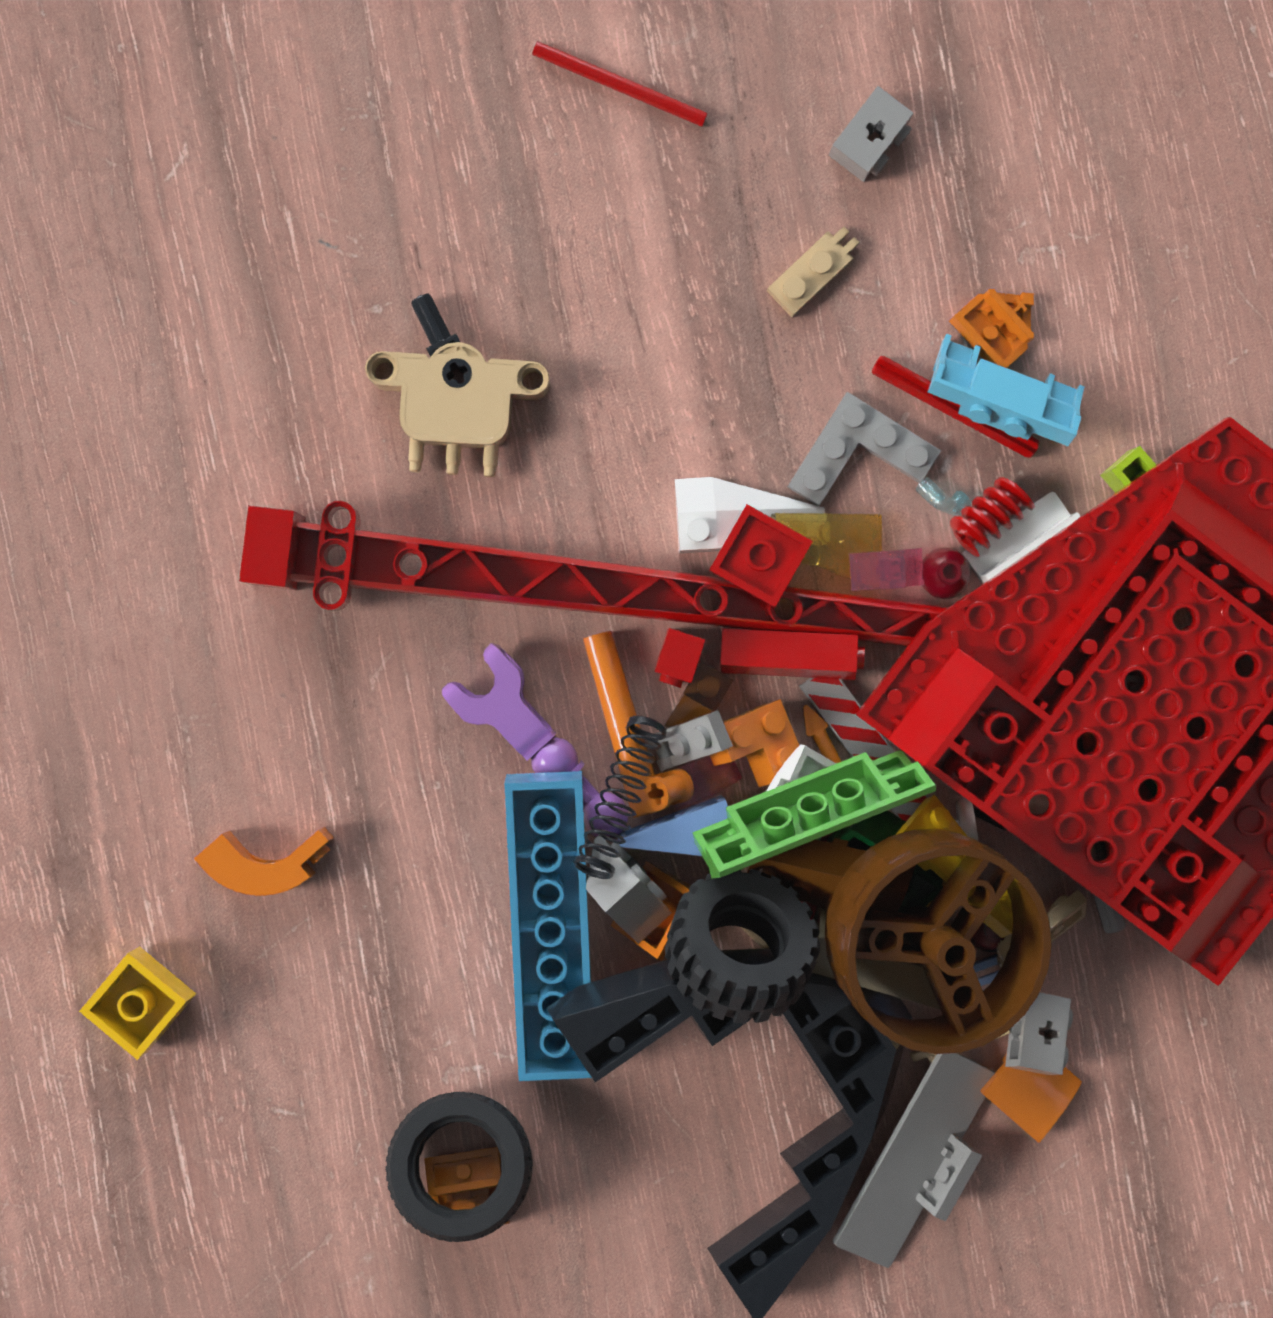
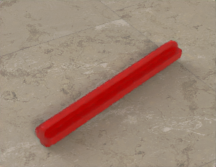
M880 356L872 368L873 375L1026 458L1033 457L1039 447L1040 441L1033 436H1030L1028 440L1021 437H1013L1005 433V431L987 424L976 423L970 418L958 414L959 404L927 393L931 383L930 380L885 356Z

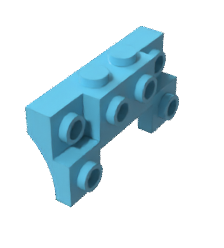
M945 335L933 368L934 374L927 393L959 404L958 414L966 416L976 423L987 424L1005 431L1010 436L1028 440L1032 433L1069 446L1077 435L1081 421L1080 405L1084 386L1079 385L1075 389L1054 381L1055 375L1051 373L1044 383L984 359H980L976 366L981 347L975 345L974 349L950 341L951 335Z

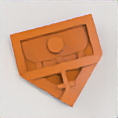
M988 289L984 294H978L949 322L973 348L975 345L981 347L979 355L984 360L1007 368L1028 349V343L1034 339V332L1031 330V307L1034 305V293L1022 292L1020 295L997 293L995 289Z

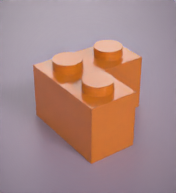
M781 699L760 705L723 721L733 746L709 756L713 766L729 763L746 756L758 786L770 785L786 760L800 746Z

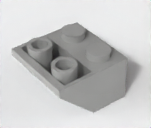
M599 835L594 839L595 844L611 847L617 850L621 856L613 858L593 849L592 857L610 863L616 870L610 879H599L588 875L586 890L601 908L639 944L672 913L662 902L667 895L647 876L646 871L623 847H620L617 843L610 845ZM602 849V850H604V851H606V852L615 854V853L610 852V851H608V850ZM590 864V868L601 872H606Z

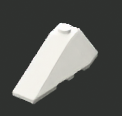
M713 477L675 479L679 553L720 551L746 504L813 541L811 546L827 545L824 507Z

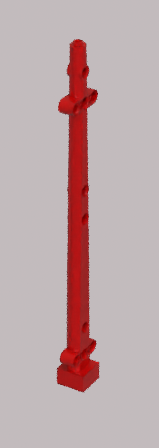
M341 500L333 501L324 508L321 524L305 522L306 517L296 511L248 505L239 582L250 585L297 590L298 582L313 583V598L321 608L331 611L344 609L350 603L353 588L751 630L858 635V641L903 646L910 644L925 623L948 608L788 586L781 599H786L792 604L793 614L788 620H782L777 617L774 607L721 577L360 530V515L358 511L349 503ZM340 509L348 510L351 516L350 523L343 529L335 528L332 523L334 513ZM342 546L346 551V559L342 565L333 567L328 561V553L332 548ZM410 555H416L421 559V570L415 575H406L402 569L403 560ZM331 583H337L342 591L340 600L334 604H328L323 595L324 589ZM706 590L716 592L720 598L719 607L715 611H707L700 604V596Z

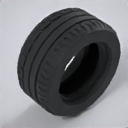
M451 1092L427 1099V1101L412 1109L405 1119L401 1121L390 1141V1147H388L387 1166H385L386 1181H388L387 1187L390 1191L391 1199L394 1200L395 1207L412 1227L437 1240L465 1242L493 1233L509 1221L517 1212L526 1197L531 1183L533 1171L532 1151L524 1128L506 1107L484 1095L471 1092ZM453 1122H469L482 1127L495 1140L501 1154L502 1174L496 1190L483 1204L472 1209L453 1210L438 1204L426 1192L420 1178L419 1158L426 1141L438 1129Z

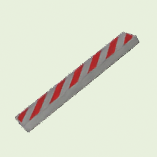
M809 678L799 685V688L823 720L827 722L829 728L851 757L866 752L873 761L895 752L881 733L856 715L861 706L841 679ZM924 795L890 810L894 815L907 821L921 803L929 797Z

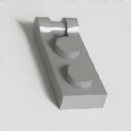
M719 711L667 728L666 737L658 740L662 748L656 750L659 758L656 762L659 770L664 771L732 747V742ZM648 740L649 745L658 746L655 743Z

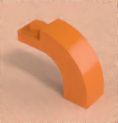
M323 827L286 858L267 860L250 853L232 832L228 831L221 834L199 853L194 860L212 879L230 890L254 896L274 895L293 889L316 874L307 861L310 860L315 864L331 850L326 844L334 837L326 827Z

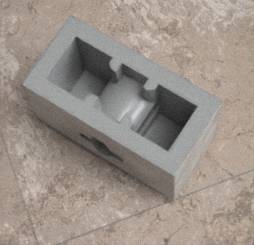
M877 86L834 142L828 156L863 182L870 173L877 176L890 159L885 153L894 143L899 147L911 132L912 128L907 124L913 112ZM875 131L880 136L871 142L867 137Z
M1039 993L1025 1016L1010 1029L1005 1067L1045 1075L1063 1074V1068H1065L1069 1057L1068 1048L1066 1047L1067 1031L1070 1029L1073 1021V1012L1070 1009L1071 999ZM1039 1031L1044 1032V1036L1039 1035Z

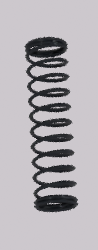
M636 715L628 719L625 727L628 735L621 738L620 742L623 748L615 753L618 761L610 766L613 775L606 777L605 784L608 788L600 792V798L603 802L596 804L594 807L598 816L592 817L589 820L592 830L584 833V839L587 843L578 848L580 855L576 856L573 861L578 870L589 876L599 879H610L613 877L616 869L610 863L584 855L582 852L584 847H592L596 851L613 858L621 856L617 850L611 847L591 843L587 838L589 833H597L606 840L617 844L626 843L622 836L614 832L596 829L593 821L595 819H602L618 829H631L627 822L619 818L601 815L598 807L606 805L615 812L625 816L633 817L637 815L632 808L626 805L607 802L603 794L611 791L621 799L632 803L642 801L633 792L611 788L608 781L611 778H617L620 782L639 790L647 788L643 781L635 777L616 774L614 766L621 764L629 771L642 776H650L652 774L650 769L641 764L621 761L619 758V753L626 751L631 756L644 762L654 763L657 761L653 754L645 750L624 745V740L631 738L649 749L658 750L662 748L658 740L666 737V728L658 721L649 717ZM634 724H643L654 727L657 730H659L662 734H654L644 731L635 726ZM637 738L649 740L658 746L648 745ZM632 751L645 754V755L651 757L653 760L646 759V758H643V757H641V756H638L637 754L633 753ZM628 765L639 767L647 771L648 773L640 772L629 767ZM624 779L635 781L641 784L642 786L634 785L632 783L627 782ZM618 792L628 794L630 796L635 797L638 800L628 798ZM614 806H617V807L626 809V810L630 811L631 813L624 812V811H622V810H620V809H617V808L614 807ZM610 820L619 822V823L625 825L626 827L621 826V825H618V824H615V823L611 822ZM607 835H611V836L616 837V838H618V839H620V840L613 839V838H611V837H609V836H607ZM602 849L608 850V851L613 852V853H615V854L606 852V851H604V850H602ZM581 862L589 863L606 872L594 870L582 864Z

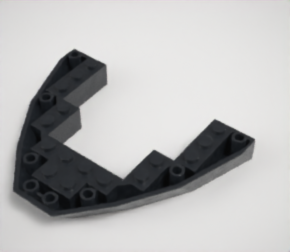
M770 948L721 950L729 958L749 965L766 964L774 960ZM667 959L577 986L547 1007L553 1021L595 1083L689 1017L692 1018L701 1034L711 1046H714L744 1024L734 1023L733 1018L727 1016L724 1017V1020L712 1017L714 1012L704 1008L701 1011L692 1004L694 999L690 995L687 997L683 996L678 990L677 984L679 979L674 980L671 978L667 968L669 964ZM815 973L811 974L796 1003L790 1004L787 1011L779 1016L840 1111L780 1153L799 1183L707 1248L752 1318H763L831 1229L888 1105L904 1049L903 1045L890 1040L886 1035L884 1036L863 1018L853 1007L851 1001L838 986L835 979ZM861 987L864 998L870 1007L889 1016L912 1020V1016L901 998Z

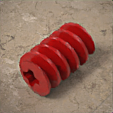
M999 477L995 480L994 487H987L983 491V497L977 496L974 498L972 507L965 506L961 510V516H954L950 520V526L963 548L973 556L979 557L980 555L976 548L977 544L989 549L991 544L987 535L990 534L999 540L1002 537L998 528L999 525L1010 530L1013 525L1009 516L1012 515L1021 521L1024 515L1020 507L1024 506L1032 511L1035 505L1029 495L1015 482Z

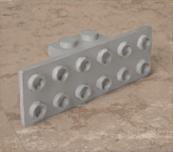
M959 1053L936 1054L834 1236L833 1243L837 1247L889 1268L923 1207L934 1217L946 1222L982 1157L979 1152L962 1138L985 1099L980 1090L995 1074L994 1071Z

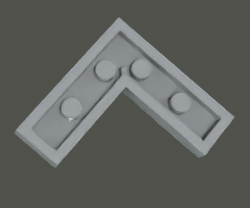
M846 392L787 487L811 503L819 506L857 445L916 482L921 483L941 450L854 395Z

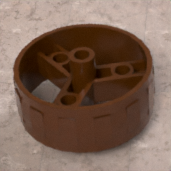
M917 829L893 835L863 853L848 868L836 886L827 910L824 933L827 959L838 986L844 991L853 1007L867 1022L890 1040L911 1050L931 1054L962 1053L984 1046L1009 1031L1025 1016L1038 997L1048 973L1052 948L1050 921L1043 901L1024 873L1020 872L1004 856L987 845L967 835L964 836L960 833L941 829ZM965 855L964 859L928 907L921 905L913 906L904 913L867 911L880 891L900 873L920 862L937 857ZM976 886L974 894L968 897L969 891ZM1007 890L1011 900L1013 916L1011 943L1001 969L991 984L983 991L973 968L976 960V950L970 939ZM961 906V910L950 926L946 923L947 920ZM886 930L882 939L875 941L878 933ZM903 936L913 945L903 944ZM856 959L921 963L943 1015L931 1019L910 1020L889 1016L870 1007L864 998L858 981ZM959 987H962L961 990H960V992H959L958 994L954 995L955 991H956Z

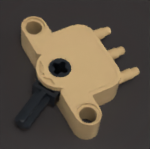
M429 293L419 295L411 301V306L431 346L426 348L430 359L426 354L376 352L366 362V375L381 390L401 392L400 424L410 438L408 458L410 472L419 473L421 471L424 445L447 446L446 472L449 475L458 474L461 462V447L484 449V476L494 477L496 467L498 466L499 446L506 441L511 429L512 400H539L545 397L550 389L549 374L542 364L534 361L491 358L486 363V360L477 349L469 344L461 343L457 334L451 336L432 296ZM382 363H391L394 368L393 374L385 380L377 379L375 375L376 368ZM458 368L462 373H465L463 375L465 381L461 384H458L455 379L451 380L454 378L452 371ZM539 373L544 379L539 388L530 390L523 386V380L527 374Z

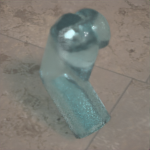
M929 477L924 478L915 490L935 509L952 516H961V510L965 506H971V500L964 492L956 491L950 497Z

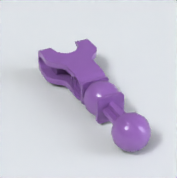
M491 643L485 648L483 654L485 662L495 675L494 687L490 693L475 695L458 682L447 683L442 688L443 697L461 719L471 724H489L494 726L526 761L531 758L534 773L580 771L585 763L583 761L578 763L577 752L573 745L565 739L554 737L556 732L524 697L525 679L523 669L500 645ZM582 775L584 827L589 831L592 830L589 820L592 817L598 816L594 807L603 801L600 798V793ZM605 792L603 794L607 802L626 805L623 799L613 793ZM606 805L598 807L601 815L619 818L628 823L629 816L617 813ZM614 806L617 809H620L624 812H628V810ZM595 819L593 821L596 829L607 830L618 835L623 831L609 825L602 819ZM610 820L611 822H613V823H615V824H618V825H621V826L626 827L625 825H623V824H621V823H619V822ZM590 833L594 837L599 836L597 833Z

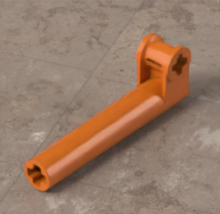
M606 631L583 638L615 754L617 750L623 748L620 742L621 738L628 735L625 728L628 719L637 714L612 631ZM634 724L641 729L640 724ZM626 738L624 740L626 747L638 748L648 752L647 747L638 744L633 739ZM637 738L638 740H640V741H642V742L645 743V740H644V739H642V738ZM626 751L619 753L621 761L641 764L650 769L652 773L650 776L638 775L629 771L621 764H617L620 774L635 777L643 781L647 787L646 789L639 790L623 783L624 790L635 793L642 800L639 803L628 801L629 807L637 814L632 818L664 810L670 805L686 802L693 796V781L686 771L675 769L655 774L652 763L641 761ZM632 751L633 753L637 754L638 756H641V757L646 758V759H650V757L647 756V755H645V754ZM628 765L629 767L635 770L648 773L647 771L639 767ZM624 779L627 782L632 783L634 785L642 786L641 784L635 781ZM626 794V797L638 800L635 797Z

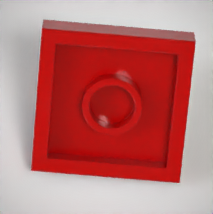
M746 504L709 571L776 608L813 541Z

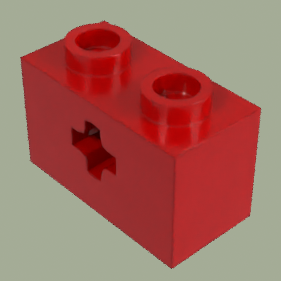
M668 628L654 672L661 674L659 681L679 688L682 687L683 681L692 683L705 639Z

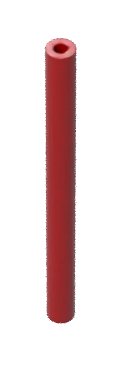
M537 41L534 46L533 56L703 127L708 115L707 112Z

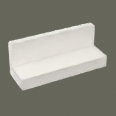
M1050 492L1034 503L1035 508L1032 511L1027 508L1023 510L1024 518L1021 521L1015 517L1010 519L1013 525L1010 530L1002 525L998 527L1002 535L999 540L990 534L987 535L991 544L989 549L977 544L976 548L979 552V557L973 556L967 550L963 551V555L968 560L978 579L984 584L1080 518L1079 513L1070 514L1057 494Z

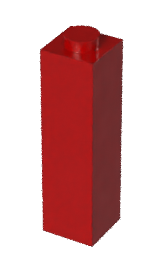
M722 628L721 673L855 680L857 669H864L865 647H858V635Z

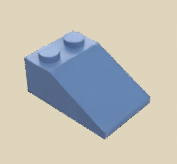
M719 795L638 825L630 830L622 831L619 835L626 840V843L619 845L623 848L702 856L695 845L692 832L727 819L726 807H728L726 799Z

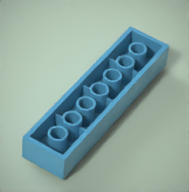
M582 771L506 774L504 785L519 1081L592 1078L547 1010L548 1006L577 986L591 982L586 874L578 870L573 863L575 857L580 855L578 848L585 844ZM585 847L582 849L584 855H586Z

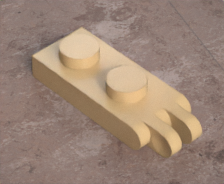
M845 226L834 236L829 231L825 233L767 288V292L791 317L800 311L854 259L850 252L860 242L854 237L844 247L839 243L849 233Z

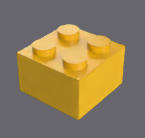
M139 946L127 953L79 1012L138 1060L154 1046L195 997L196 993Z

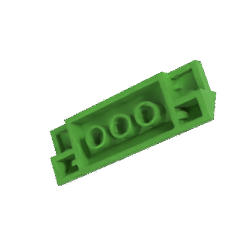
M902 750L873 761L864 752L726 807L727 819L692 832L695 845L709 867L711 879L721 878L936 791V785L919 762L911 763Z

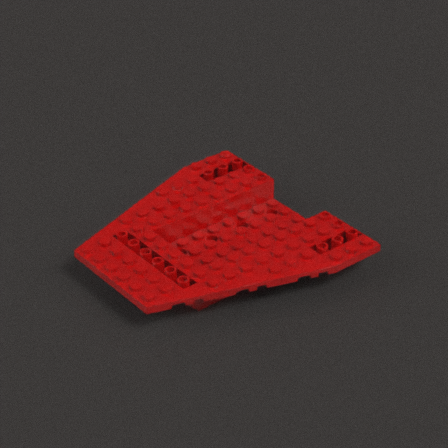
M1226 417L925 623L856 713L859 718L885 736L915 761H918L924 768L1217 986L1222 983L1273 918V449L1231 417ZM1180 608L1188 609L1192 615L1190 626L1183 630L1177 629L1173 623V616ZM1247 654L1253 660V670L1246 676H1240L1236 672L1235 663L1240 656ZM1138 670L1143 674L1144 684L1138 691L1130 692L1125 686V677L1129 672ZM1201 717L1206 725L1205 731L1200 737L1191 738L1187 733V724L1192 718ZM1090 732L1096 738V746L1089 753H1080L1077 749V739L1083 733ZM1154 779L1158 786L1156 795L1148 800L1142 799L1138 792L1140 784L1144 780ZM1038 794L1046 795L1049 801L1048 809L1040 815L1032 814L1029 810L1031 798ZM1098 841H1107L1110 846L1108 857L1101 861L1092 859V846Z

